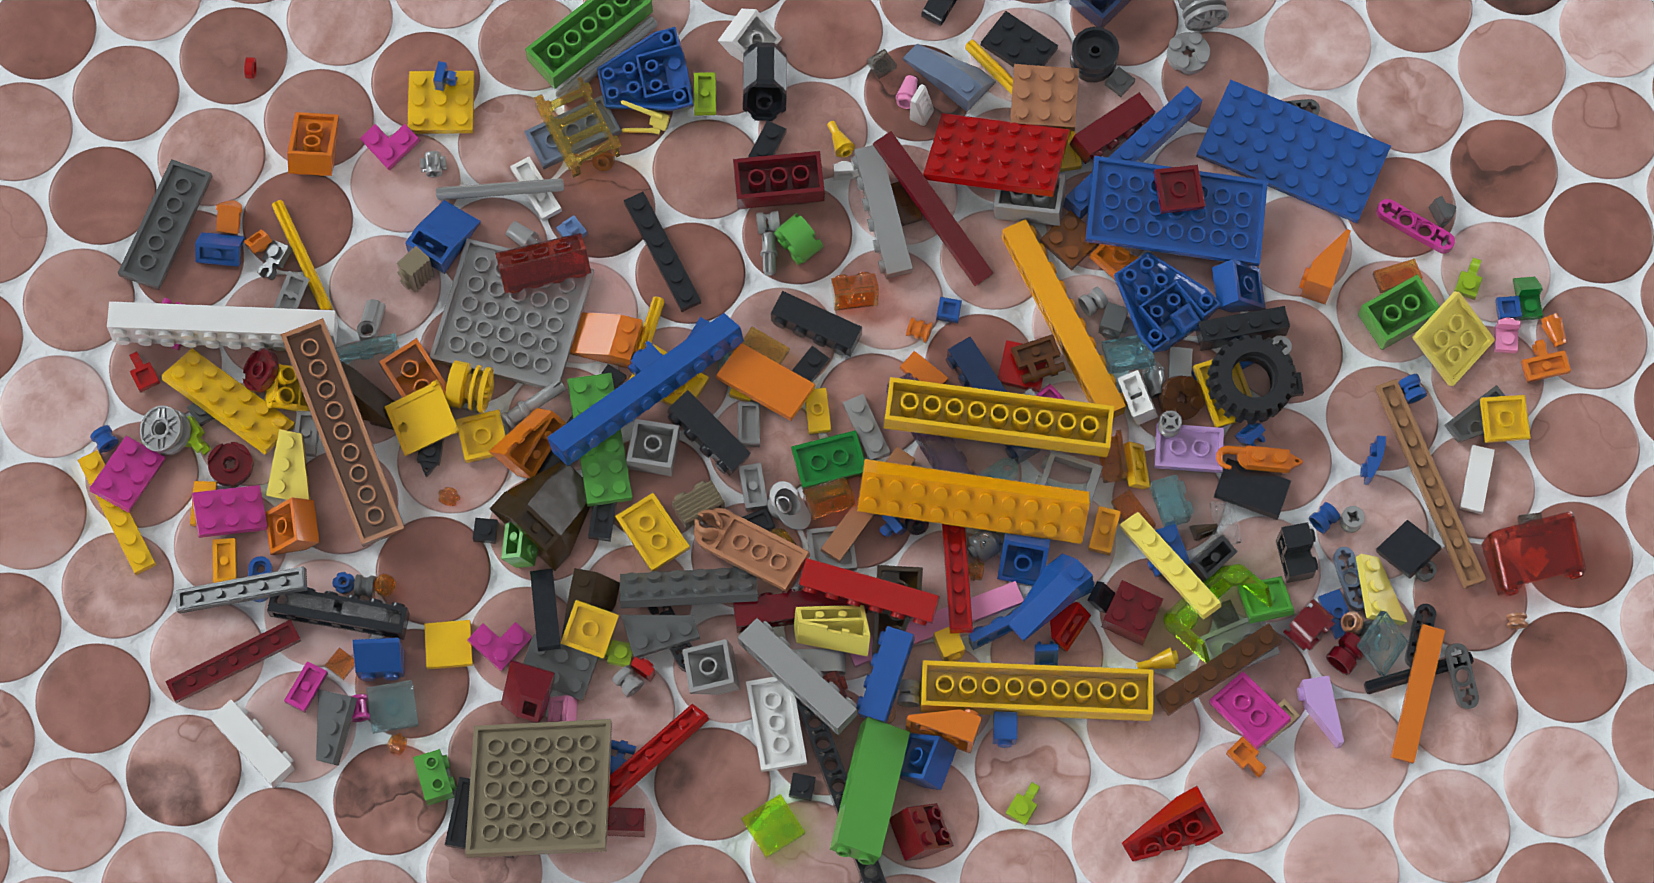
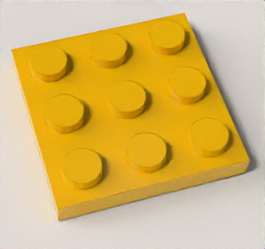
M409 71L407 126L414 134L473 133L474 71H454L456 72L455 77H457L456 85L446 84L444 91L435 90L433 82L435 71Z

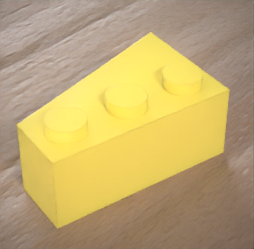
M852 605L796 607L794 619L796 643L868 656L870 632L864 605H860V607Z

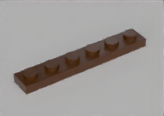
M1268 623L1160 692L1155 698L1166 714L1170 716L1279 646L1282 640L1270 623Z

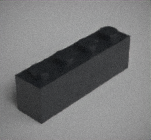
M784 291L781 292L771 312V321L775 326L781 329L788 328L801 338H810L818 346L830 347L841 356L847 355L851 357L862 336V326Z
M1281 306L1198 321L1196 335L1200 351L1222 348L1234 338L1240 339L1242 335H1249L1250 338L1254 335H1261L1262 340L1280 335L1287 336L1290 324L1286 308Z
M689 390L668 408V419L674 425H680L685 430L683 432L684 435L691 442L695 441L700 446V451L707 458L711 457L716 462L715 466L723 474L727 473L730 476L749 458L751 453Z

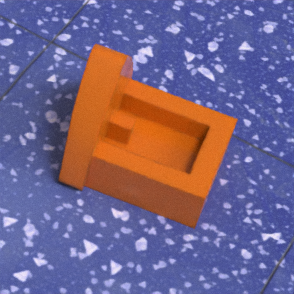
M235 200L216 204V231L233 234L240 233L242 205Z

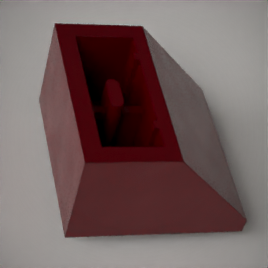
M937 803L906 807L890 817L891 827L905 861L921 859L954 846Z

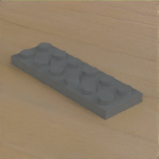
M171 159L118 271L120 277L160 290L213 177L212 173Z
M740 568L620 574V608L758 601L757 577Z

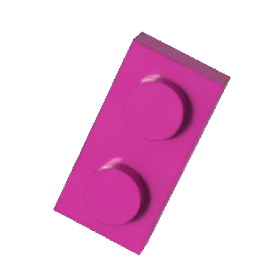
M307 661L284 702L306 713L328 672Z

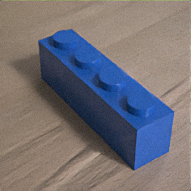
M887 626L885 632H881L878 644L881 645L879 652L874 653L871 661V666H873L871 675L867 674L863 687L866 688L864 697L860 696L857 702L856 709L859 710L858 714L860 717L865 719L870 717L884 723L888 722L915 641L914 634Z

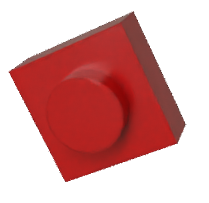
M635 656L631 662V668L650 682L656 675L653 668L654 665L645 658L640 660Z

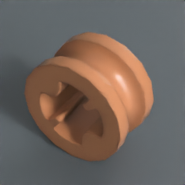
M1511 613L1506 616V619L1509 620V623H1507V628L1522 629L1528 626V623L1525 622V619H1527V614Z

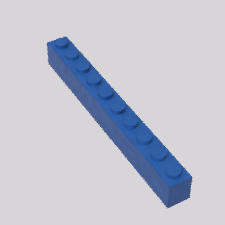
M723 313L548 436L552 452L567 466L577 461L581 456L597 447L611 435H614L622 427L632 422L646 410H649L663 398L669 396L677 388L686 384L694 376L703 372L708 366L721 359L732 349L738 347L744 342L741 327Z

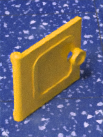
M434 380L430 385L385 406L404 456L413 454L459 432L439 380Z

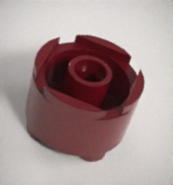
M1315 599L1310 601L1313 604L1311 608L1305 606L1289 624L1292 629L1290 631L1288 629L1283 631L1303 651L1305 649L1312 650L1320 641L1317 637L1322 632L1324 634L1327 633L1336 624L1332 621L1334 616Z

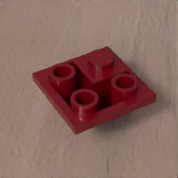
M511 660L501 705L516 717L538 723L546 715L555 673Z

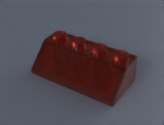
M581 233L495 253L505 293H518L522 289L530 287L540 288L546 283H561L565 279L572 277L582 278L591 273Z

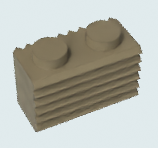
M417 246L397 262L399 269L397 273L401 277L400 282L407 290L411 288L414 292H418V289H421L424 283H428V280L434 277L430 258Z
M711 480L707 483L701 481L689 493L681 492L674 497L672 507L686 530L695 525V518L700 520L699 512L714 508H725V502Z

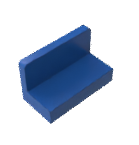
M202 232L195 242V262L239 267L244 236Z

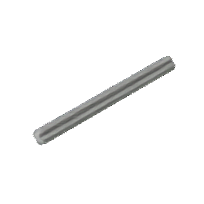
M652 16L644 20L556 92L557 99L561 103L568 100L598 75L597 68L632 47L657 27L656 20Z
M561 178L438 187L436 188V198L438 200L558 192L564 190V181Z

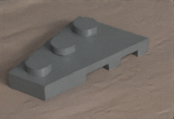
M621 614L634 658L635 656L640 658L700 639L693 615Z

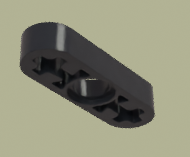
M1430 604L1419 605L1413 616L1405 653V662L1410 668L1414 659L1410 656H1413L1418 642L1414 637V633L1421 629L1420 624L1423 619V615L1419 613H1422L1424 610L1428 611L1427 615L1431 617L1427 618L1425 625L1434 627L1436 610Z

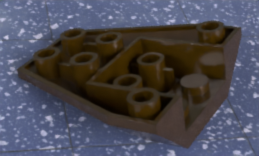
M561 461L504 492L489 509L504 524L512 522L542 551L538 556L556 571L571 554L590 506L587 507L583 477L570 465L567 466Z

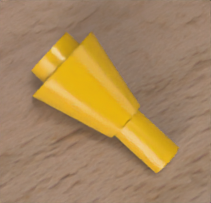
M830 121L827 126L832 134L835 155L843 158L850 156L855 149V145L838 129L835 121Z
M1171 647L1149 660L1136 664L1138 669H1176L1175 664L1180 662L1177 651H1171Z

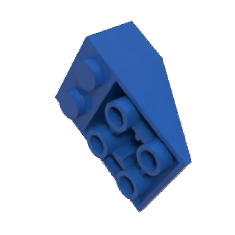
M443 200L416 226L405 242L407 251L409 252L417 246L430 258L432 267L445 274L465 246L466 239H470L481 221Z

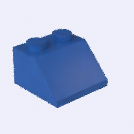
M1235 259L1212 267L1216 299L1221 304L1218 309L1231 313L1266 309L1260 268Z
M1005 533L997 579L1010 582L1016 581V583L1033 586L1046 567L1050 539Z
M399 638L353 640L355 673L358 679L361 678L363 681H374L375 678L398 680V677H404V648Z
M910 733L899 779L923 788L941 790L957 748L940 736Z

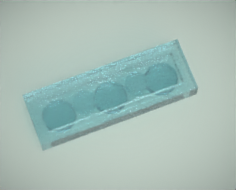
M395 333L336 347L340 361L346 364L356 359H370L373 355L381 353L391 354L395 350L400 349Z

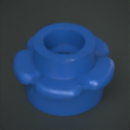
M340 572L333 579L332 585L338 593H349L354 588L355 579L352 574Z

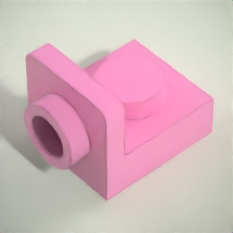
M1513 318L1498 320L1494 327V352L1514 354L1518 352V330L1521 326V321H1515Z

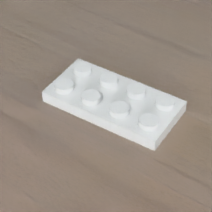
M775 677L746 681L761 772L807 765L795 695Z

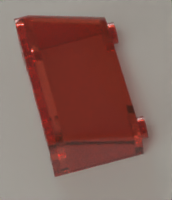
M1572 511L1493 531L1486 536L1481 544L1498 596L1503 594L1506 596L1519 593L1518 589L1525 584L1563 574L1565 577H1570L1571 580L1578 579L1584 576L1586 571L1577 520Z

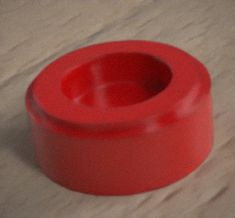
M246 57L244 64L245 78L254 79L257 72V61L255 57Z

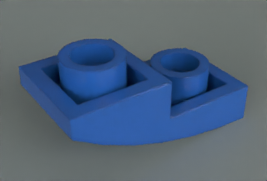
M1386 436L1376 437L1374 443L1370 444V456L1367 457L1364 464H1361L1360 476L1364 477V485H1369L1380 466L1385 451Z

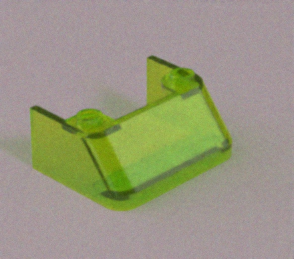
M1241 564L1223 565L1209 579L1203 582L1217 599L1233 586L1242 585L1269 608L1273 606L1269 586ZM1182 598L1164 614L1163 622L1165 628L1207 664L1210 659L1206 644L1191 631L1197 625L1198 616L1200 615Z

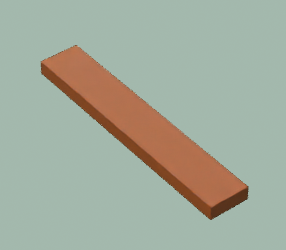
M1425 624L1421 625L1390 758L1411 764L1415 762L1445 634L1443 629Z

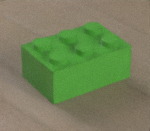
M1417 274L1363 304L1358 316L1380 349L1384 350L1418 331L1440 306Z

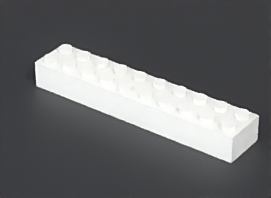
M109 302L107 329L113 342L120 345H128L130 342L143 346H150L152 343L166 347L181 344L189 348H194L197 345H206V347L213 349L219 348V346H228L230 349L250 347L253 350L273 348L276 351H285L286 348L280 334L322 318L326 322L336 351L338 340V321L335 310Z

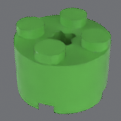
M798 213L780 225L774 232L778 238V243L784 250L788 249L791 253V258L798 266L801 263H805L824 248L820 239L815 240L814 230Z

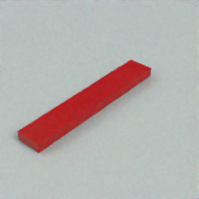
M942 524L950 634L973 633L965 527Z
M692 703L610 775L609 807L709 720L708 715Z

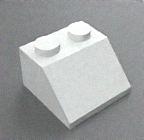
M742 8L718 42L731 56L743 62V53L748 50L751 44L757 42L778 44L782 37L757 9Z

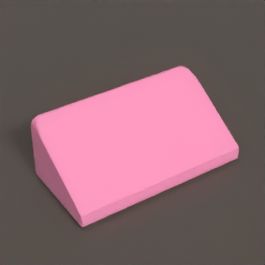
M569 695L549 697L548 722L576 721L577 699Z

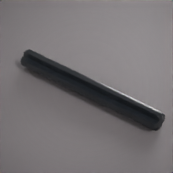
M1468 652L1471 664H1473V656L1471 652ZM1458 654V655L1452 656V657H1456V658H1457V661H1458V664H1453V665H1454V668H1455L1456 666H1465V663H1464V662H1463V663H1459L1458 656H1459V655H1462V654ZM1446 658L1438 660L1435 675L1449 671ZM1411 668L1366 681L1364 683L1366 693L1372 694L1408 683Z

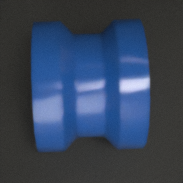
M109 425L99 427L90 435L91 440L97 443V449L100 453L112 450L119 443L117 437L112 435V429Z

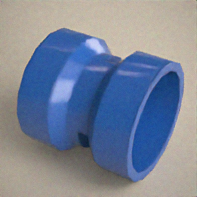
M1418 374L1409 375L1398 382L1401 390L1405 393L1404 396L1408 404L1420 401L1427 396L1425 388L1420 385L1421 379Z
M1324 502L1318 512H1314L1309 516L1312 526L1322 534L1329 530L1332 523H1336L1341 518L1336 508L1328 502Z

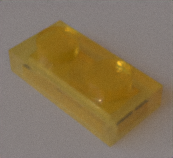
M753 326L743 338L744 342H742L780 365L790 351L789 347Z

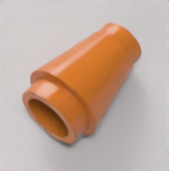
M1558 313L1541 319V327L1554 345V348L1567 343L1562 317L1559 318Z

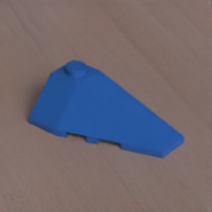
M1062 553L1044 568L1009 622V627L1025 641L1093 586V575L1078 559Z

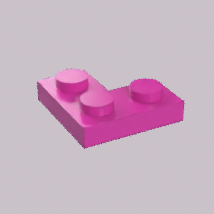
M374 124L360 138L388 170H391L421 141L406 124L400 127L390 138Z
M515 622L499 638L482 623L467 641L501 671L532 636Z

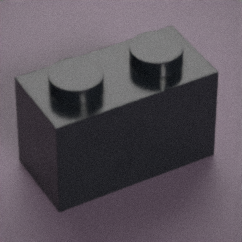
M1221 535L1208 544L1186 565L1204 582L1238 551L1224 535Z

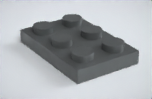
M534 634L523 663L554 672L553 690L584 700L599 657L561 644V649L538 652L536 634Z

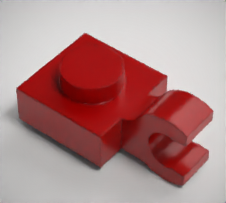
M137 351L129 355L135 366V369L131 370L130 374L140 393L160 384L150 362L143 364Z

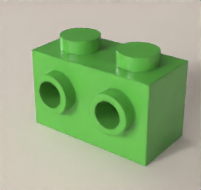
M512 522L505 525L501 559L515 568L535 566L538 554L537 546Z
M440 749L413 757L428 806L455 798L453 790H457L453 776L449 777L447 769L451 768L447 754L442 755Z

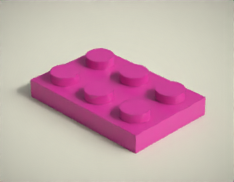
M125 436L90 486V492L129 513L165 462V457L146 448V446L134 439Z
M260 485L192 493L199 538L267 530Z
M1244 672L1240 673L1209 700V704L1256 750L1291 722V717Z

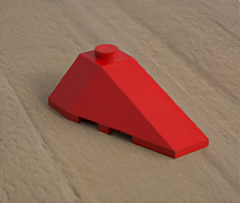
M1195 786L1174 798L1124 840L1122 845L1133 862L1158 856L1162 851L1174 849V851L1182 850L1183 846L1195 844V846L1203 845L1223 834V831L1198 786Z

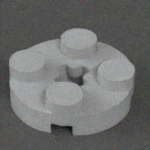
M1199 32L1180 33L1169 42L1166 53L1167 61L1174 70L1182 71V74H1196L1202 71L1208 63L1210 47ZM1185 50L1193 51L1192 57L1184 55Z

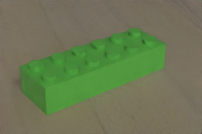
M587 0L526 47L527 60L556 89L653 13L652 0Z

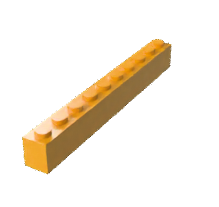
M1025 219L1002 229L1001 239L1088 402L1114 406L1113 418L1124 414L1127 405L1124 394L1118 392L1114 375L1108 373L1103 355H1099L1095 349L1097 345L1094 338L1088 336L1085 330L1087 329L1085 321L1082 317H1078L1073 299H1069L1065 293L1067 289L1064 282L1058 280L1056 276L1055 265L1052 261L1049 262L1045 256L1047 255L1046 249L1042 243L1039 244L1037 241V233L1034 226L1029 225Z

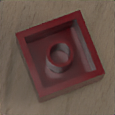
M1122 580L1101 627L1143 646L1164 599Z

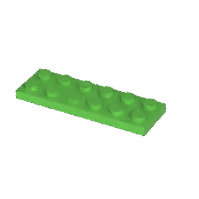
M612 373L567 379L573 419L614 391ZM620 429L597 447L580 457L587 507L632 500Z

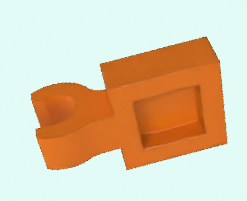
M1243 736L1226 752V755L1242 770L1249 766L1258 778L1265 773L1266 766L1256 758L1259 755V751Z

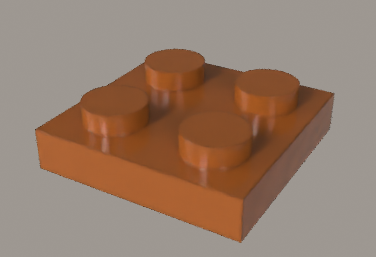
M1071 210L1061 219L1060 226L1054 225L1040 239V243L1071 271L1099 245V243L1085 242L1087 224Z

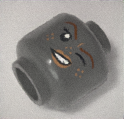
M981 529L969 537L968 542L970 546L967 550L973 559L978 558L980 561L985 562L1000 552L1002 541L995 531Z

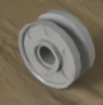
M156 406L150 409L144 415L140 424V437L146 448L163 455H173L180 452L187 445L191 434V425L187 416L183 412L169 406Z

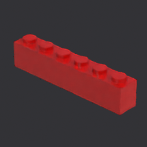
M809 558L805 560L799 585L804 587V592L816 595L817 591L826 593L825 598L838 601L839 597L847 599V604L860 607L861 604L870 606V611L882 614V611L886 610L892 612V617L904 620L905 616L914 618L913 623L926 626L927 622L933 623L940 599L935 594Z

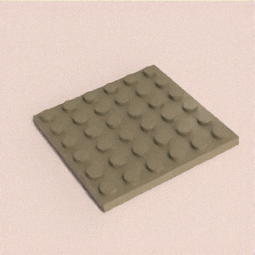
M611 719L474 726L465 850L467 858L607 852L612 741Z

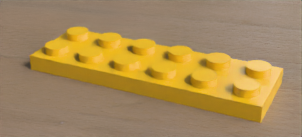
M193 348L162 374L164 382L265 455L276 446L279 429L292 431L295 427V422L277 409L268 408L266 401Z

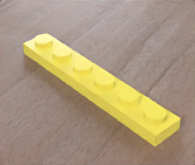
M1139 512L1120 524L1121 530L1203 620L1222 607L1217 597Z

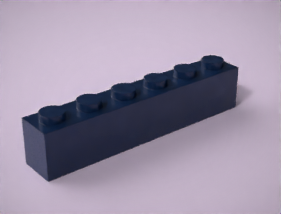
M971 336L947 350L946 362L952 370H956L959 375L958 380L963 387L1007 392ZM1004 444L1008 457L1011 460L1014 459L1017 464L1041 451L1038 448Z

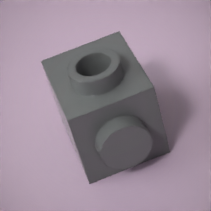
M1107 302L1098 333L1107 339L1115 338L1118 340L1121 332L1126 334L1130 322L1126 320L1127 308Z

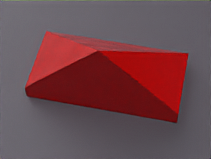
M1079 602L1070 604L1050 620L1052 639L1067 652L1091 617V614Z

